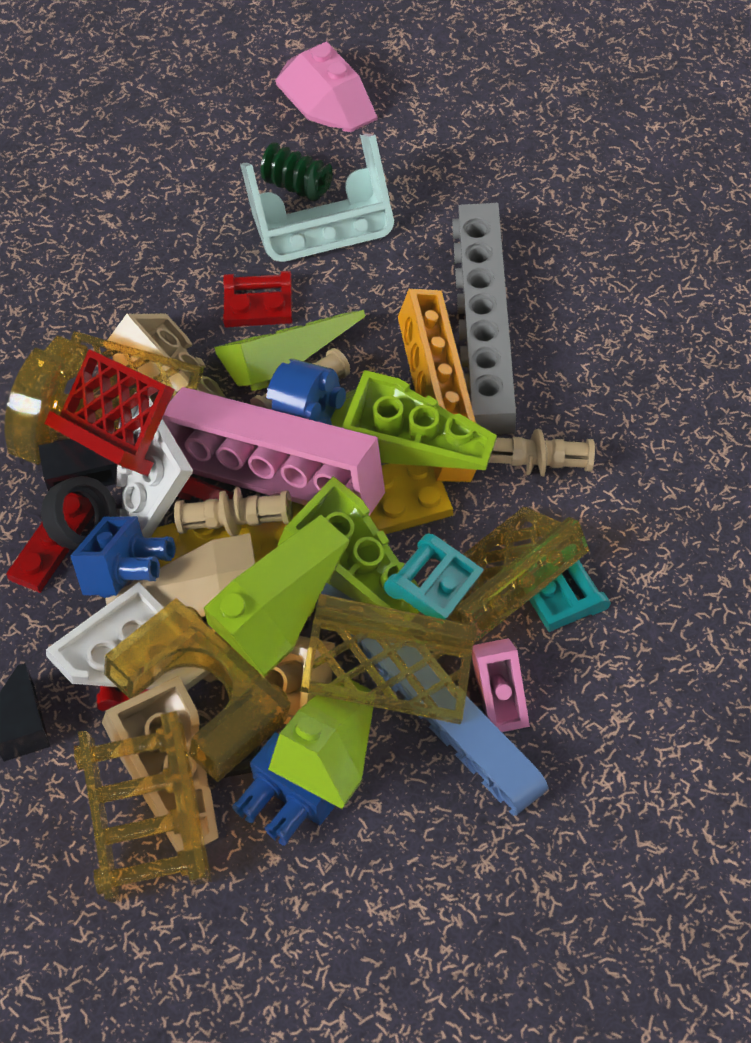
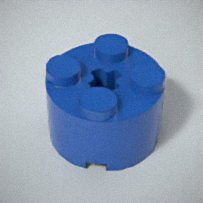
M289 359L291 363L279 365L272 376L266 399L272 400V410L332 425L330 419L335 409H340L346 398V391L340 387L339 378L335 370L297 359Z

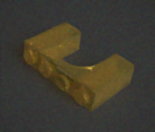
M175 598L105 655L104 675L129 699L139 695L162 675L176 668L196 667L215 675L225 686L229 695V703L218 715L192 736L189 756L219 782L286 722L291 702L278 685H271L251 664L238 655L231 648V645L217 632L214 633L203 622L200 614L193 607H186L180 600Z

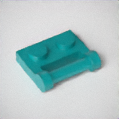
M428 533L418 542V549L397 574H392L386 580L384 590L390 597L398 600L403 599L442 627L480 578L484 569L439 537ZM436 558L440 563L419 588L411 581L427 561Z
M573 543L562 544L513 565V575L548 632L590 614H598L607 610L611 605L606 594L599 592L579 561V552ZM557 565H564L585 598L577 599Z

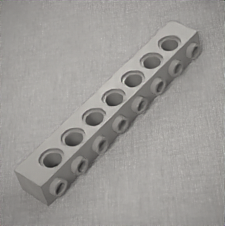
M499 204L458 205L459 219H452L453 239H460V243H454L455 263H461V268H455L456 289L463 288V293L457 294L458 314H465V319L459 320V340H466L467 346H460L461 367H468V373H463L468 394H470V402L476 423L494 434L516 433V406Z

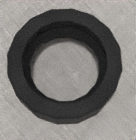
M87 476L72 477L50 488L43 499L41 508L43 527L49 537L61 547L76 550L90 534V532L82 535L77 534L65 521L62 508L64 498L69 493L80 492L89 499L95 512L93 529L103 517H117L115 500L109 489L97 479Z

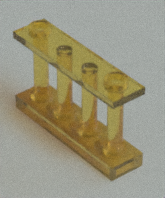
M177 711L160 714L162 727L156 728V733L96 746L94 738L87 731L78 732L80 745L74 746V756L78 770H84L100 867L94 869V882L98 895L104 894V899L110 903L120 902L118 886L181 873L182 876L189 875V881L194 885L212 882L183 719ZM160 749L161 753L167 752L169 767L163 768V773L102 786L98 762ZM161 790H167L168 793L174 792L177 808L171 809L170 814L108 827L105 809L106 802ZM174 831L175 835L181 833L184 850L178 851V856L115 869L111 844Z

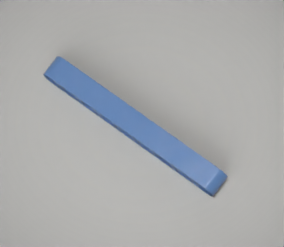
M326 583L316 602L315 608L322 615L326 613L332 619L329 623L346 640L350 638L356 645L354 649L370 666L374 664L381 671L378 674L395 692L399 690L406 697L403 701L421 719L425 717L431 723L429 728L446 746L450 744L457 751L455 754L457 758L473 774L477 772L484 779L481 783L500 803L505 801L511 808L509 812L513 816H517L548 791V784L541 772L404 631Z

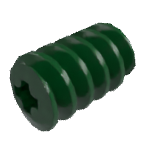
M272 142L266 148L262 157L261 176L266 183H274L276 187L285 188L287 191L295 192L299 196H306L311 201H317L330 187L333 168L331 164L323 168L324 163L322 160L316 159L313 161L310 155L302 157L300 151L294 150L291 153L289 147L283 146L280 148L279 143Z

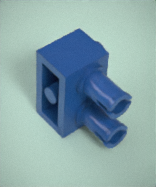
M137 516L103 517L70 555L82 594L99 595L100 597L108 598L117 595L128 580L156 581L160 574L158 560L171 561V558H174L175 542L169 536L144 538Z
M275 732L250 762L254 781L238 801L232 805V808L242 819L246 814L245 820L253 823L273 796L286 803L270 824H267L265 831L274 840L279 836L278 843L287 845L289 839L306 818L320 826L334 809L335 805L268 770L279 734Z

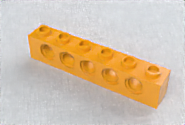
M408 289L398 315V321L415 392L425 398L429 395L438 401L440 407L454 415L461 414L476 423L442 291ZM433 467L436 481L471 482L476 472L474 469Z

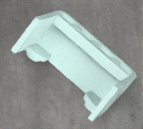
M360 135L367 168L355 170L348 176L345 184L348 199L286 214L284 203L278 195L271 192L259 194L253 165L247 162L240 164L251 211L264 249L269 257L275 261L285 262L382 238L390 233L394 225V218L376 135Z

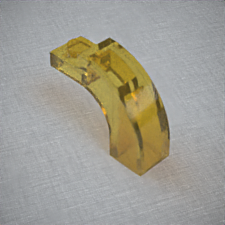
M57 335L45 350L35 347L29 354L14 381L7 403L4 430L9 454L39 465L41 459L38 446L58 440L56 430L45 425L44 422L49 411L55 412L64 386L82 365L88 352L87 346Z

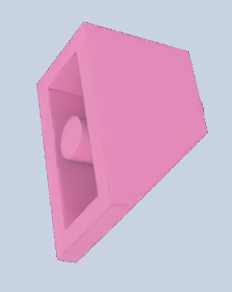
M509 638L471 645L475 678L486 717L501 732L530 727L516 647Z

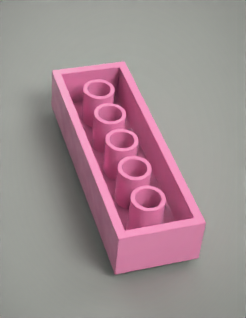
M182 387L169 402L162 417L193 469L192 474L270 496L280 495L281 491L288 490L292 502L306 505L334 476L364 501L370 511L369 516L385 494L378 438L375 436Z

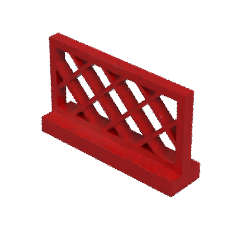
M89 349L61 413L57 414L49 411L44 424L117 465L148 476L154 462L146 459L145 455L175 389ZM98 362L99 374L92 378V373ZM117 374L118 383L111 387L110 378ZM136 383L137 393L130 397L129 387ZM100 386L101 395L94 399L93 390ZM159 390L153 405L150 407L149 397ZM119 395L120 405L113 409L112 399ZM83 398L84 407L76 412L80 400ZM138 405L139 415L132 419L131 409ZM102 407V417L96 421L95 412ZM121 417L122 427L115 431L114 421ZM141 427V433L135 444L133 432Z

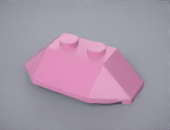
M327 41L288 60L276 79V85L308 120L328 127L342 128V131L346 132L355 131L377 120V115L360 76Z

